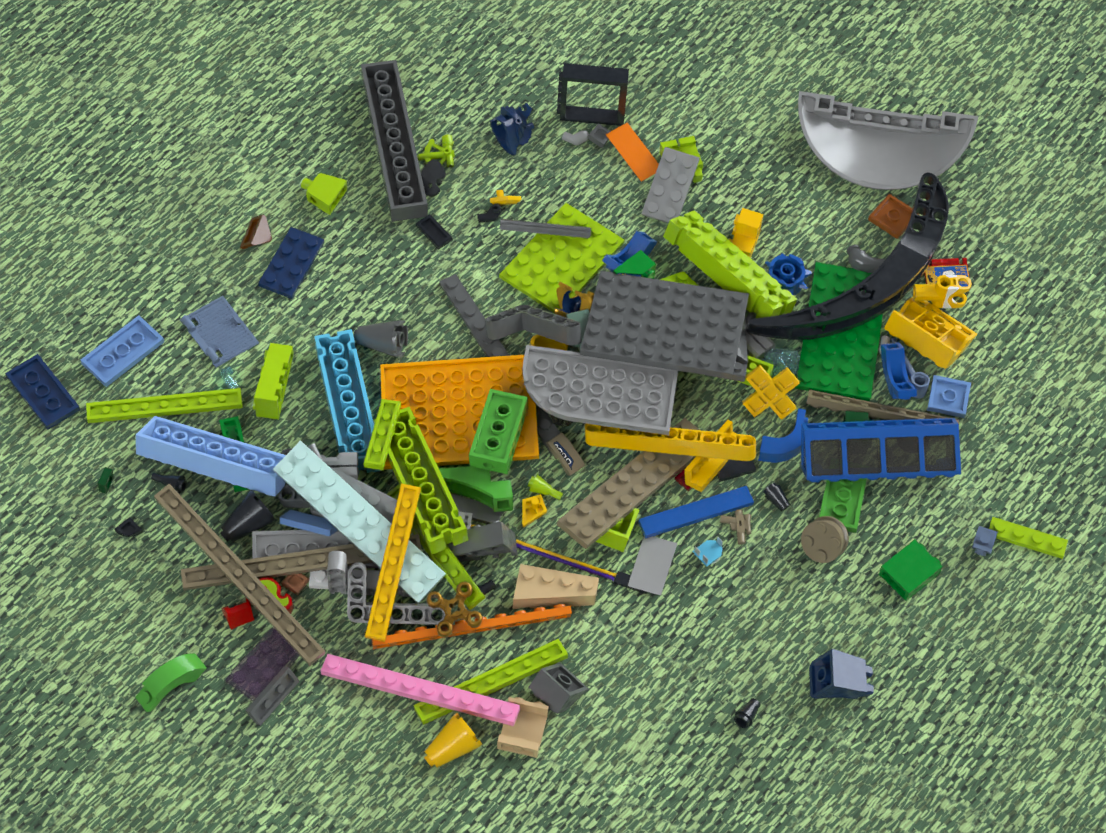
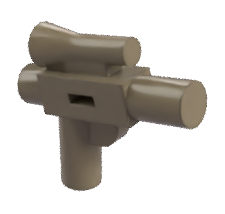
M736 510L735 517L721 515L720 523L730 524L731 530L737 533L738 544H745V531L747 535L751 534V515H743L742 510Z

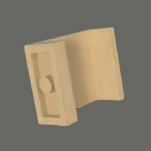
M509 697L508 702L520 705V711L514 726L503 724L497 741V749L537 758L549 706L542 702H528L520 697Z

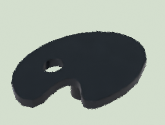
M431 160L423 167L421 176L425 194L429 197H434L440 192L438 186L442 184L441 179L446 177V172L443 164L437 160Z

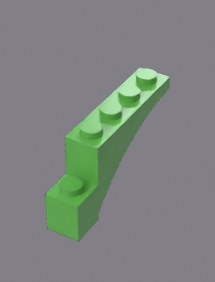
M472 466L439 469L449 492L480 501L491 507L494 512L513 511L511 480L491 482L490 470Z

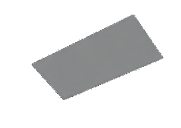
M643 537L628 586L661 595L677 543L657 537L646 539Z

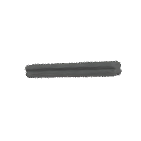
M501 219L500 221L501 230L590 238L591 236L590 227Z

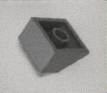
M561 663L542 668L528 687L537 698L542 699L549 706L552 712L557 714L566 711L589 690Z

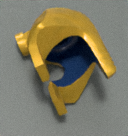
M559 282L556 292L560 309L555 308V314L566 317V314L586 309L590 312L594 293L588 290L586 294L576 290V296L570 298L569 293L572 291V288Z

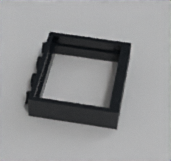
M564 63L563 71L559 72L557 114H560V121L622 126L625 117L629 69ZM568 81L620 86L618 110L567 106Z

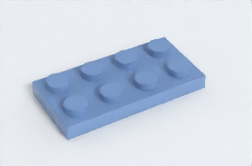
M138 315L83 357L81 364L107 387L162 345L164 338Z

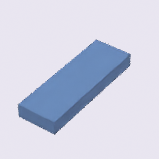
M289 510L280 517V524L329 537L338 531L326 518Z

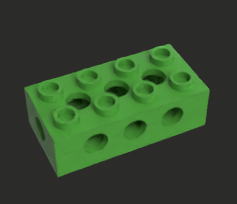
M490 389L469 452L470 466L508 475L528 411V397Z

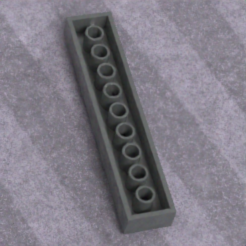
M390 60L361 64L362 82L391 222L428 216V204L397 61Z

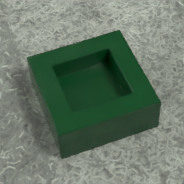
M104 468L97 483L99 492L107 494L114 480L112 469Z

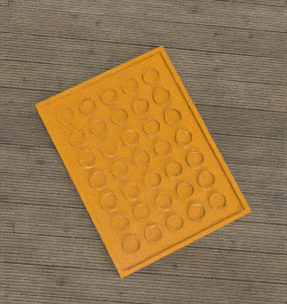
M524 355L380 364L381 400L401 401L400 410L410 406L416 425L418 424L437 466L470 464L469 452L490 389L528 397V411L512 461L539 459L536 403L532 400L524 385ZM386 458L384 470L392 469L388 458Z

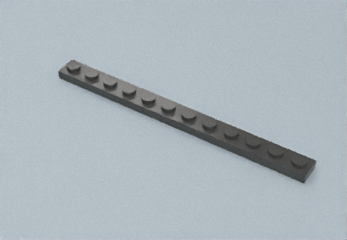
M454 274L439 281V285L486 357L509 356L499 339L491 340L487 338L485 318L457 275ZM536 404L538 436L549 453L552 454L546 442L560 434V431L548 413Z

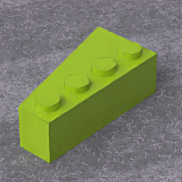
M270 343L269 349L265 350L264 366L261 367L260 379L253 401V410H256V417L279 420L294 356L293 346Z

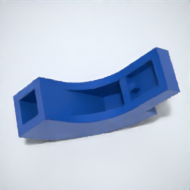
M636 231L630 242L621 252L616 255H605L602 261L607 264L606 268L613 272L614 269L640 250L648 256L657 244V241L645 232Z
M899 342L882 344L883 372L891 397L893 399L908 400L911 397L917 396V389L910 382L907 375L904 347Z
M798 408L795 429L788 436L782 438L762 437L758 461L770 463L783 462L792 459L801 452V423H808V417H805V409Z

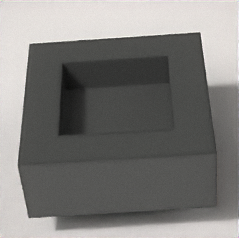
M598 123L588 135V139L603 148L609 141L606 134L611 131Z

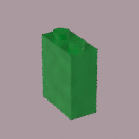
M914 539L881 566L879 575L907 601L940 574L943 566L936 557H933L927 551L923 544L918 543Z

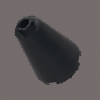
M252 490L245 495L221 526L223 531L220 534L227 542L229 540L235 542L251 534L252 531H257L276 520Z

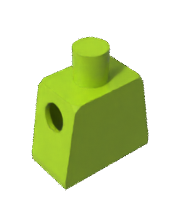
M319 173L313 181L304 178L301 188L307 190V201L328 215H331L347 191V180Z

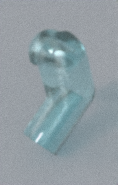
M226 366L220 371L223 382L229 389L238 388L240 385L231 376L234 372L230 366Z

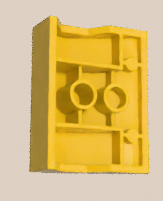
M913 297L906 301L899 312L896 310L892 311L884 327L890 335L899 338L905 345L914 348L922 356L929 358L937 366L944 369L952 365L977 336V333L930 302L914 301Z

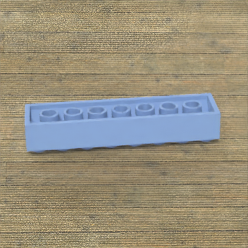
M154 416L136 434V454L145 458L154 459L275 497L285 486L286 482L273 471V468L286 455Z

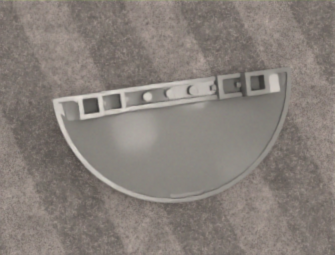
M799 91L798 113L804 137L814 154L828 169L841 178L872 189L899 190L919 185L924 173H933L936 177L941 175L967 149L978 121V116L942 111V116L930 114L919 116L855 107L851 103L835 101V96Z

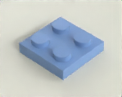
M934 375L927 411L965 418L971 383Z

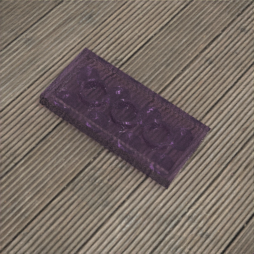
M272 627L225 681L253 702L284 666L290 668L300 655Z

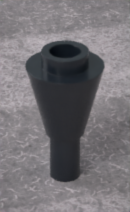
M154 472L151 476L152 480L160 482L164 486L170 484L179 494L187 486L186 478L182 475H161Z

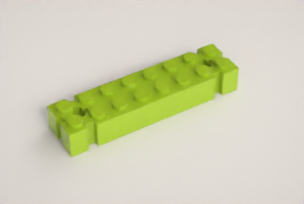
M691 211L684 214V217L678 216L669 221L663 237L672 245H678V250L724 290L749 294L746 309L750 313L755 312L757 314L756 318L792 312L797 298L790 291L782 290V285L776 279L772 278L763 268L758 266L750 257L729 241L726 236L715 229L712 224L704 223V218L699 213Z
M410 406L401 409L387 458L400 486L402 483L421 487L415 519L422 535H425L426 544L431 554H435L445 550L446 544L451 542L456 546L468 541L467 528L462 517L459 516L456 504L418 424L416 425Z

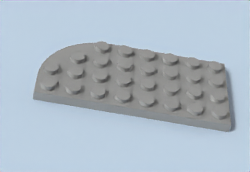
M526 345L523 360L524 385L532 400L547 413L567 421L669 435L678 375L677 370L583 356L579 352Z

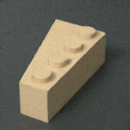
M520 564L513 598V609L553 607L558 604H565V606L595 605L599 578Z

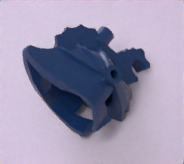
M528 103L522 105L524 111H522L521 107L516 109L513 106L501 107V114L490 121L492 131L500 146L513 156L516 155L518 145L524 146L525 143H528L531 138V130L534 129V124L532 122L527 124L526 121L532 111Z

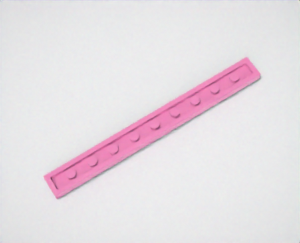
M327 654L321 668V675L514 726L520 711V705L331 654Z

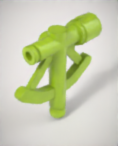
M452 135L442 136L443 147L435 144L434 139H430L425 147V152L417 155L418 160H425L427 164V162L433 159H441V164L446 161L447 167L450 165L454 167L453 157H455V153L452 150L454 145ZM432 147L438 149L440 152L430 153V150L432 149Z

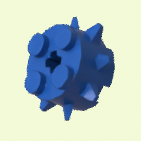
M782 253L771 262H765L769 267L767 273L782 285V290H788L794 296L802 288L808 289L804 280L812 275V272L804 268V262L801 258L792 254L785 256Z

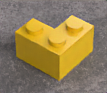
M742 208L740 215L736 214L732 231L734 237L733 239L729 238V241L751 258L760 235L764 214Z

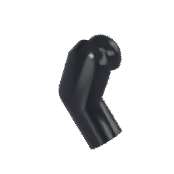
M495 203L489 208L487 213L477 214L478 223L495 221L501 214V206Z

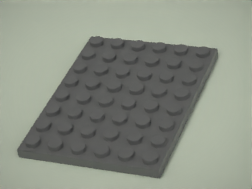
M600 271L580 355L733 379L749 294Z

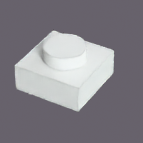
M327 570L310 572L309 588L328 589Z

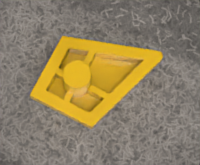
M496 190L497 197L490 198V203H497L500 206L517 204L521 201V196H504L503 190Z
M541 494L522 499V527H526L547 513Z

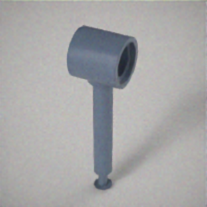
M892 338L890 340V343H896L897 339ZM905 354L906 371L910 377V382L917 389V396L913 398H923L927 393L930 378L923 372H915Z

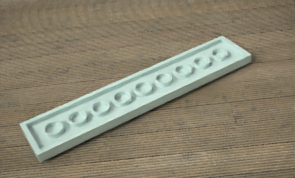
M300 440L273 468V471L381 569L391 523ZM409 540L398 586L419 604L446 573Z

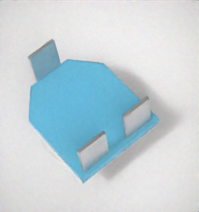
M717 537V542L715 540H707L699 547H695V550L692 552L708 567L710 564L719 561L722 554L723 541L719 537Z

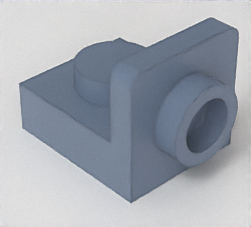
M978 526L972 544V549H975L974 553L981 556L991 554L998 532Z

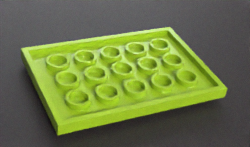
M565 203L547 223L590 227V238L537 233L499 274V278L553 313L555 308L560 309L556 292L559 282L572 288V291L569 293L570 298L576 296L575 291L581 292L606 264L602 261L605 255H614L625 242L623 238L568 203Z

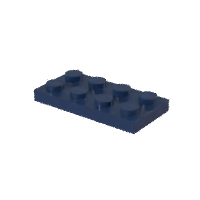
M291 227L261 277L258 286L293 299L325 243L324 239Z
M38 354L5 373L6 378L47 430L80 411L79 405Z

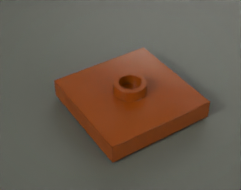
M889 193L869 215L868 220L898 239L907 229L912 208Z

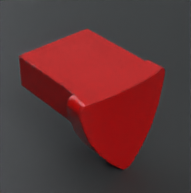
M249 602L232 608L228 606L221 608L231 630L254 621Z

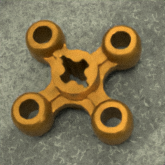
M461 582L457 585V594L451 600L444 599L436 591L428 594L426 599L428 606L440 608L445 613L444 620L437 625V633L440 637H449L453 631L452 625L458 619L465 620L472 628H477L481 625L483 620L481 613L478 611H468L464 607L465 599L472 594V586L468 582ZM466 588L468 591L462 592L461 589ZM432 598H437L438 601H437V602H432L431 599H432ZM458 605V611L451 615V608ZM476 617L478 621L474 622L471 618ZM447 627L448 631L444 632L441 628Z

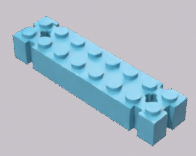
M352 329L337 332L335 337H330L329 333L314 336L315 349L339 454L342 452H357V467L359 470L366 469L367 473L382 471L364 468L363 465L374 423Z

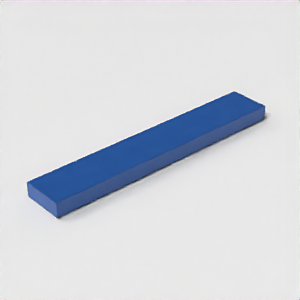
M747 486L641 518L638 520V523L646 539L754 504V501Z

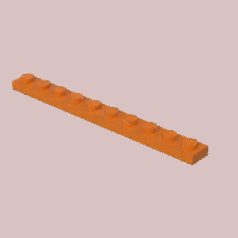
M558 604L553 606V609L547 610L545 607H539L534 609V612L526 613V610L514 612V615L510 616L497 614L492 619L482 617V623L477 628H472L465 620L456 621L455 625H452L453 631L449 637L569 618L572 615L571 606ZM435 625V628L430 629L423 626L415 628V631L412 632L399 630L393 635H386L385 642L372 639L373 649L443 637L438 635L437 625ZM442 627L441 630L446 632L448 628Z

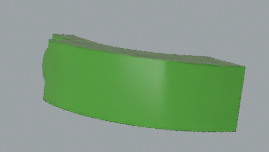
M195 653L178 656L166 662L149 675L142 683L144 687L135 698L146 712H151L172 689L183 683L195 682L207 667Z

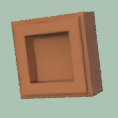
M302 573L287 575L281 584L298 595L309 582V578Z

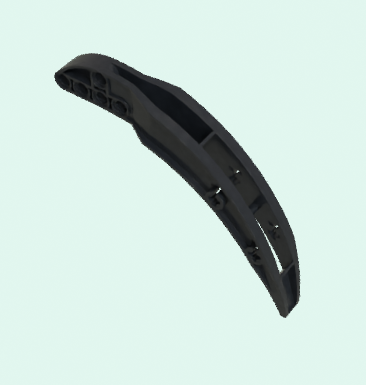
M924 173L922 175L904 235L887 259L866 279L848 291L823 303L783 315L750 319L746 331L754 335L776 339H817L863 325L893 307L922 277L943 235L948 219L949 203L945 189L933 173Z

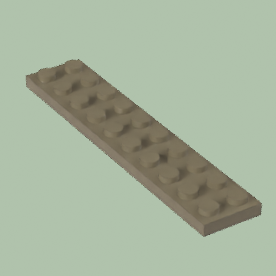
M686 418L673 427L700 430ZM643 451L558 520L557 526L583 548L587 549L688 466L696 456Z

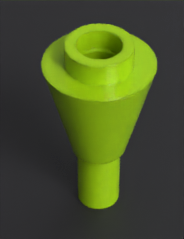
M538 474L536 477L532 476L527 485L530 487L529 492L550 495L558 500L563 495L562 492L552 488Z

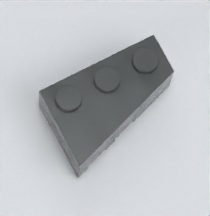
M492 521L484 526H472L471 529L467 530L468 541L456 546L452 542L447 544L459 562L481 560L480 556L493 555V558H499V554L510 552L512 556L518 555L515 533L501 521Z

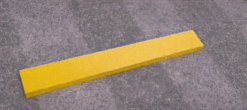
M401 483L365 638L382 642L386 640L421 487Z

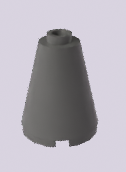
M403 320L362 325L354 331V340L363 347L396 358H402L405 352H401L402 347L408 344V327L403 325L405 323Z

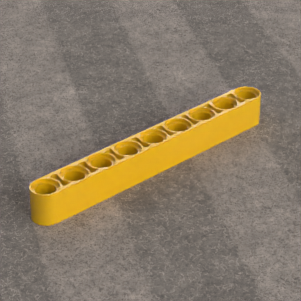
M585 424V442L590 446L751 461L756 457V439L751 435L671 427L669 435Z

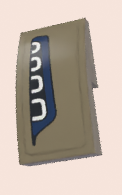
M563 433L546 442L554 458L560 461L568 476L586 466L574 446Z

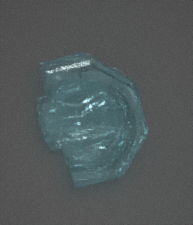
M771 348L764 361L774 365L773 378L786 367L794 375H797L800 357L795 350Z

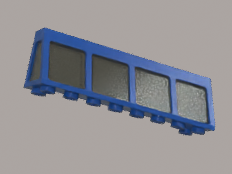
M955 418L801 423V469L806 480L810 482H820L821 480L837 482L840 479L857 481L860 478H867L868 480H877L878 478L897 479L898 477L914 479L917 476L934 478L938 475L954 477L955 475H961L959 424Z

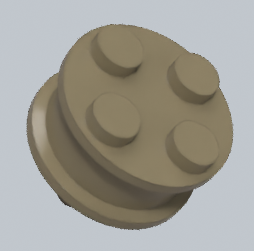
M821 516L804 528L801 535V544L804 552L809 558L819 563H828L835 560L846 550L849 542V535L844 524L831 516Z

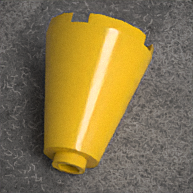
M456 713L424 751L427 754L424 759L431 767L435 765L438 768L479 748L482 743L475 737V733L463 718Z

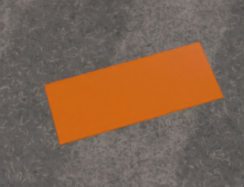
M628 123L606 134L641 182L656 174L658 162Z

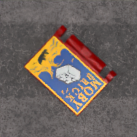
M959 258L932 259L930 262L931 266H928L924 272L926 284H936L938 277L941 275H963L970 279L967 258H962V264H959ZM964 281L958 282L962 287L968 286Z

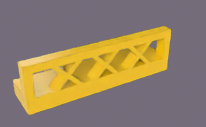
M727 420L717 431L736 434L733 432V422ZM696 456L685 468V484L702 492L729 459Z

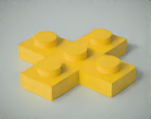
M761 365L746 375L745 379L756 391L742 402L754 418L769 406L781 420L797 409L786 393L800 383L788 367L773 378Z

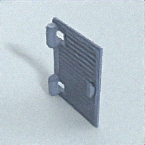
M224 296L187 316L184 315L180 319L206 356L210 357L212 364L216 368L259 344L258 340ZM195 319L198 325L195 326L191 320ZM218 350H219L220 353L223 355V356L220 357V358H219L218 355L215 353V352L218 351Z

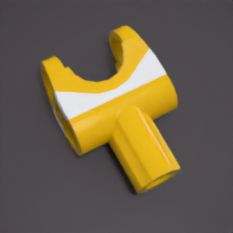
M941 275L938 277L936 284H914L913 299L914 301H931L937 308H962L967 301L964 293L971 289L972 283L968 277L963 275ZM964 281L968 286L962 287L958 282ZM961 297L963 302H955L953 298Z

